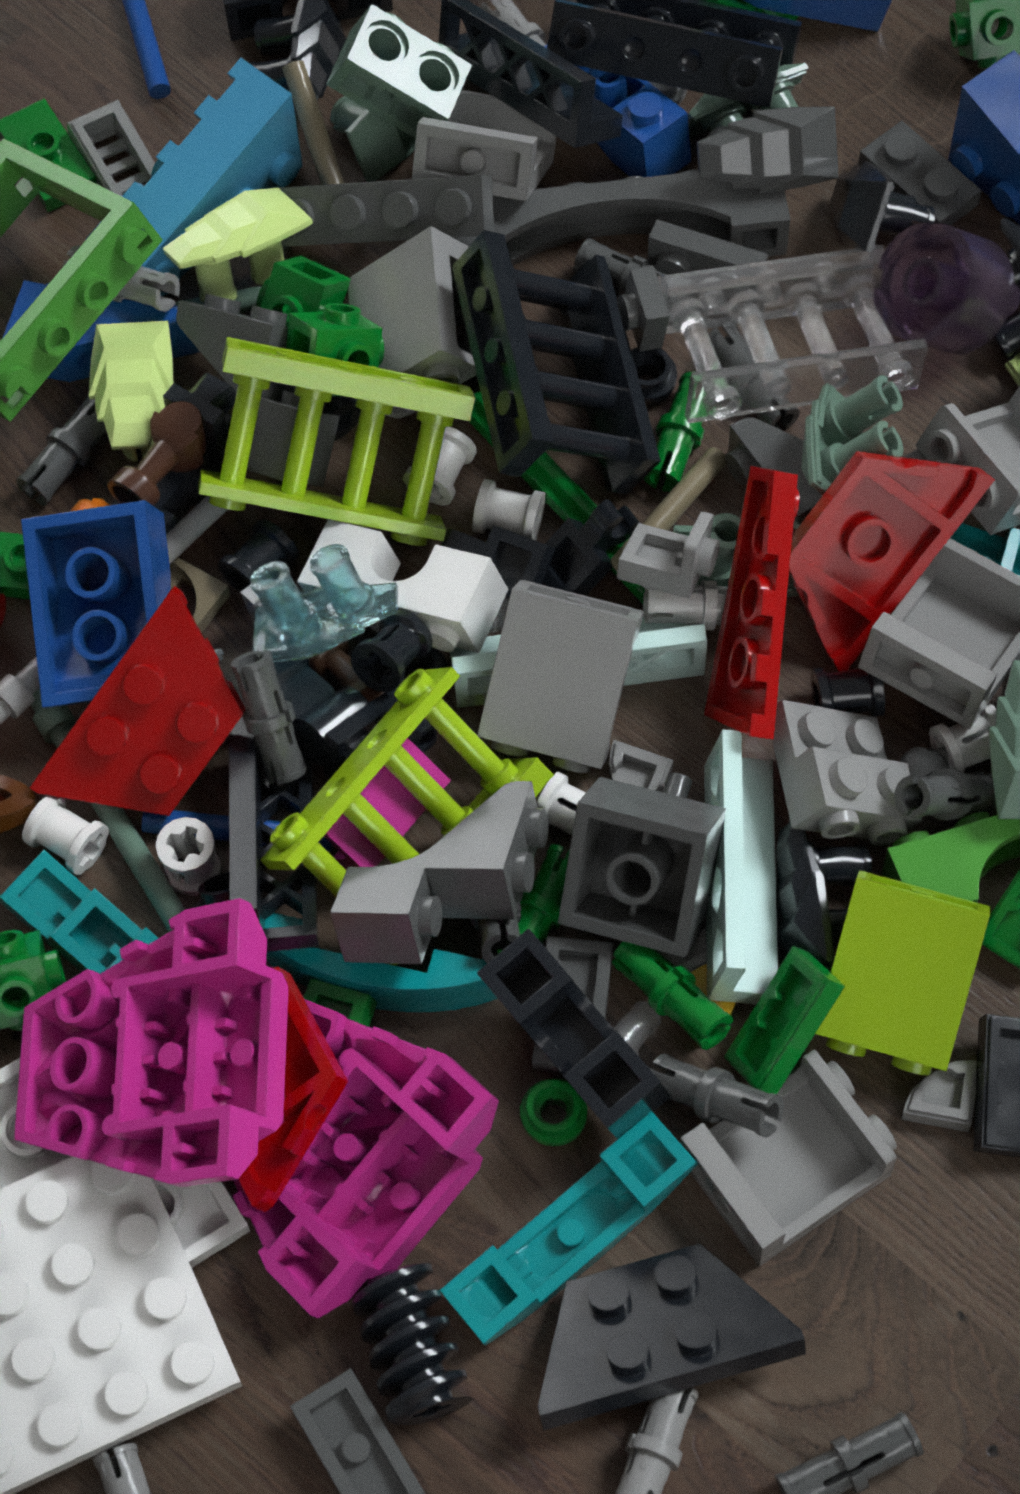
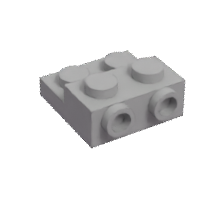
M781 700L777 703L774 740L772 742L792 828L820 832L822 837L829 839L853 837L869 840L870 844L875 846H886L907 835L909 829L922 822V817L911 818V814L904 816L896 807L894 800L896 786L902 778L909 776L910 772L908 763L887 760L877 717Z

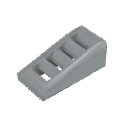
M119 100L67 122L68 135L94 173L98 185L123 196L122 194L134 182L144 184L151 179L155 162ZM112 135H116L118 138L117 141L98 150L94 146L95 143ZM125 150L129 155L108 166L103 162V160ZM135 166L140 171V173L118 183L113 179L114 176Z

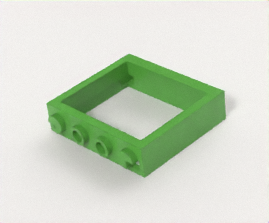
M3 138L0 142V238L40 191L101 221L0 341V397L4 396L9 399L5 403L0 398V416L11 422L163 239L134 202ZM21 177H23V178L19 181V183H18L16 186H14V185L18 182V180H19Z

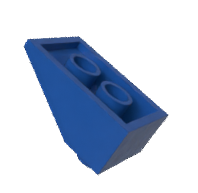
M145 500L21 519L42 708L48 709L91 702L171 591V571L164 513Z

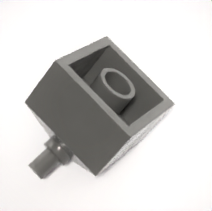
M672 772L668 774L662 792L599 777L577 804L558 924L686 957L704 929L726 808L687 799L692 780L680 773Z

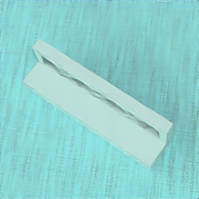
M643 617L638 637L633 645L624 686L705 675L707 652L705 625L686 623L648 624L644 623ZM501 635L487 636L479 653L456 647L454 651L450 652L451 666L460 675L454 683L457 708L485 704Z
M722 729L704 766L705 803L726 808L706 913L707 997L714 1001L757 1004L778 971L773 761L743 758L742 733Z

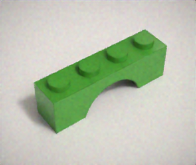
M979 812L959 820L952 829L929 835L927 831L909 833L896 840L892 847L887 849L881 874L886 878L978 903L979 883L984 876L997 865L1020 857V819H998L997 815L990 817L988 812Z

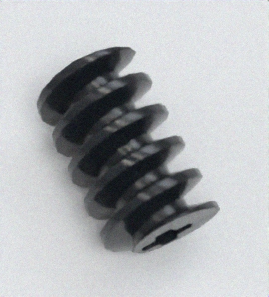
M431 1263L412 1264L380 1274L368 1281L351 1302L355 1315L367 1319L360 1327V1333L363 1342L376 1345L370 1351L368 1358L373 1369L386 1371L380 1376L376 1384L380 1395L387 1398H395L388 1404L385 1413L388 1422L396 1425L427 1423L463 1408L474 1399L472 1397H453L451 1390L468 1378L465 1369L444 1370L442 1364L459 1352L457 1343H436L434 1336L450 1326L448 1316L427 1317L425 1311L442 1299L440 1290H418L417 1287L419 1282L433 1273Z

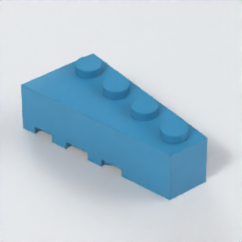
M240 58L227 73L234 82L218 101L208 95L195 110L194 115L200 121L178 146L170 140L156 156L157 161L152 169L151 179L144 186L141 183L134 182L122 196L135 203L163 239L142 264L143 267L174 274L180 280L191 267L179 269L163 253V247L184 234L187 227L203 218L205 214L243 191L279 188L289 185L303 166L292 93L243 58ZM162 291L160 292V296H166L167 294H169Z

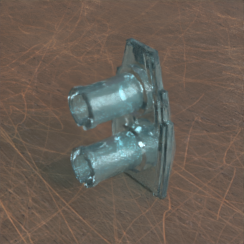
M340 544L323 547L310 559L312 565L310 570L317 577L321 587L307 592H299L289 574L290 571L287 565L283 562L274 561L264 564L256 569L250 577L252 582L250 587L257 594L263 607L255 611L253 651L261 650V652L269 650L272 653L273 662L279 663L298 660L305 661L337 647L338 644L364 633L365 628L379 623L398 612V585L396 582L373 585L364 583L349 557L348 549Z

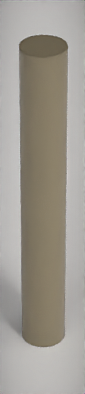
M302 60L288 63L282 70L289 91L292 93L293 103L321 185L343 184L345 182L305 63Z
M710 447L642 524L669 531L726 466L724 452L716 447ZM629 539L611 558V564L616 571L618 570L619 558Z

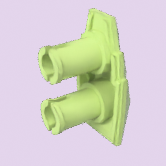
M279 188L246 190L187 227L184 234L163 247V253L179 269L195 267L201 302L203 301L204 303L206 294L235 300L237 298V288L234 286L230 259L238 256L243 258L249 257L251 279H254L256 284L263 285L271 275L274 262L285 260L281 241L313 224V220Z
M150 321L96 324L88 396L89 399H95L97 421L104 422L112 450H122L128 459L138 462L136 449H141L142 456L144 457L152 446L150 420L154 411L160 413L165 407L163 395L174 383L169 322Z

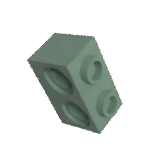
M371 4L350 30L326 85L416 138L417 123L422 117L443 121L449 120L472 65L456 56L447 46L433 42L410 28L398 16L384 12Z

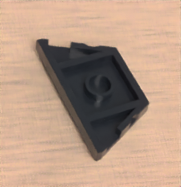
M700 1243L567 1281L538 1402V1411L543 1431L805 1355V1338L798 1326Z

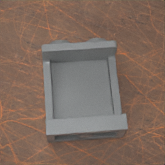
M461 90L448 121L422 117L417 123L412 179L491 175L492 195L527 201L553 164L557 136L493 95Z
M430 226L349 277L351 278L348 287L349 305L360 308V315L383 328L382 338L385 352L383 361L378 368L461 384L477 375L472 354L463 351L457 344L452 282L455 281L452 266L469 246ZM393 406L392 414L386 416L400 419L413 414L415 410Z
M1020 386L1008 403L964 416L953 403L941 406L915 446L928 461L978 467L995 479L971 510V513L990 535L1020 525Z
M950 538L893 613L890 615L883 612L872 626L858 668L970 730L1009 675L1013 660L1020 659V576Z
M521 579L511 591L477 736L492 740L491 747L504 754L525 757L528 756L530 750L553 756L552 763L568 771L588 773L590 767L602 769L608 757L609 742L633 645L639 634L644 611Z
M814 1049L802 1057L800 1068L787 1077L777 1093L784 1102L781 1122L765 1116L764 1121L772 1123L777 1127L770 1137L759 1136L754 1131L722 1120L711 1129H708L704 1123H701L683 1135L680 1140V1144L697 1162V1166L690 1172L759 1267L890 1177L897 1159L893 1151L897 1148V1145L888 1127L875 1114L869 1117L865 1115L852 1098L855 1090L844 1070L834 1061L826 1064Z

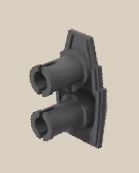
M834 106L754 110L753 117L727 123L728 126L714 128L707 138L697 142L699 178L731 183L732 189H758V194L800 188L839 178Z

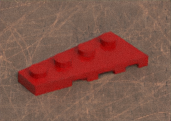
M750 466L704 715L748 736L774 740L793 524L798 513L800 496L797 489V474Z

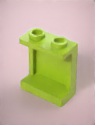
M860 870L856 878L831 973L845 987L815 1034L828 1037L826 1046L844 1054L863 1057L866 1050L870 1049L893 1056L891 1061L893 1066L910 1073L930 1075L932 1067L947 1071L988 925L990 906Z

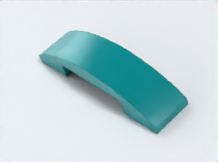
M273 913L265 920V928L303 925V919L279 913ZM315 947L270 951L266 955V961L273 967L279 966L291 974L294 981L306 987L311 978L369 994L378 1002L376 1009L439 1012L476 1006L497 999L495 994L477 974L487 964L484 960L438 949L433 950L427 973L385 963L344 962L341 953Z
M652 1111L599 1155L601 1159L599 1164L501 1247L496 1249L492 1245L440 1289L443 1296L484 1346L527 1318L566 1287L567 1281L576 1279L645 1219L697 1166L695 1159Z

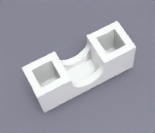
M330 519L327 520L297 581L312 602V609L317 615L335 624H345L347 620L366 624L378 633L379 624L386 616H389L394 610H406L416 615L429 629L433 640L432 647L446 652L454 651L455 647L476 653L480 652L509 590L490 557L435 545L425 566L417 574L405 580L393 581L401 563L381 531Z

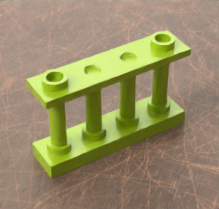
M226 337L222 369L223 372L234 374L232 381L238 384L221 473L201 469L199 494L210 496V504L228 510L243 511L247 503L391 531L390 537L393 540L409 545L425 546L427 539L444 542L446 528L441 516L428 514L427 510L445 428L453 425L454 418L469 422L471 420L475 396L469 386ZM271 382L295 386L294 394L300 397L282 485L245 478L262 391L268 390ZM332 394L356 398L355 406L361 409L343 497L306 490L324 402H331ZM393 406L417 411L416 419L422 421L403 509L367 502L385 414H392Z
M452 667L428 670L418 669L398 686L394 694L398 701L300 814L296 812L289 815L275 828L269 839L273 845L260 861L268 869L293 871L302 863L336 897L346 869L319 841L342 814L392 864L419 855L400 833L360 794L383 766L443 825L441 828L443 837L505 784L515 781H532L536 798L554 774L538 757L506 758L500 760L442 699L460 677ZM424 718L482 777L480 785L483 789L469 806L460 807L401 746ZM385 963V964H390V965H394V966H397V965H398V964H396V963Z

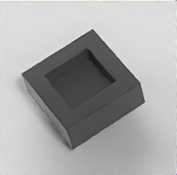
M654 266L630 269L625 294L618 297V309L625 331L632 330L639 352L662 348L670 314Z

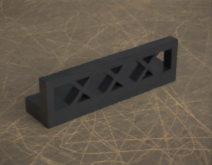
M441 0L438 43L447 46L456 56L472 65L466 79L574 148L621 136L623 115L594 97L595 77L469 0ZM460 19H462L467 33L459 34Z
M241 717L229 733L230 900L241 898L252 904L267 937V952L319 947L316 877L300 863L301 867L281 883L264 872L267 867L260 861L273 845L269 839L274 830L265 825L264 822L281 808L292 814L296 812L300 814L314 798L313 762L302 754L307 767V772L303 776L284 783L281 787L274 783H269L266 778L262 777V769L264 767L254 735L246 731L243 717ZM263 842L267 844L265 848H263ZM300 889H302V896L297 893ZM264 891H266L267 893H269L265 898H264ZM283 904L303 915V925L265 928V920Z

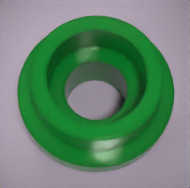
M554 1078L545 1079L534 1084L525 1093L520 1105L521 1123L526 1133L536 1142L546 1146L565 1145L576 1139L583 1131L587 1122V1103L568 1081ZM550 1105H558L566 1111L567 1115L563 1121L551 1124L542 1118L541 1113Z

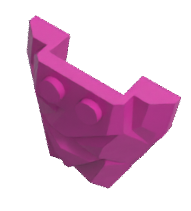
M238 898L186 909L169 919L172 931L150 944L134 940L121 948L120 954L124 960L100 974L86 969L25 1006L14 1140L83 1160L101 1163L132 1174L136 1173L178 1187L239 1179L258 1155V1141L277 1131L283 1123L289 986L282 972L266 966L267 937L252 904Z
M304 999L349 1082L271 1209L263 1212L252 1207L239 1179L233 1180L238 1192L232 1197L240 1214L250 1218L263 1245V1248L258 1253L265 1269L311 1316L320 1318L349 1301L365 1281H370L380 1274L397 1269L479 1171L483 1158L475 1148L491 1131L499 1100L448 1055L429 1047L424 1049L401 1040L388 1031L375 1026L371 1028L346 1018L339 1012Z

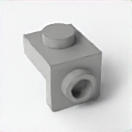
M701 511L689 536L638 523L619 558L617 579L638 584L650 590H660L690 598L700 576L710 577L717 561L720 540L711 538L714 514Z

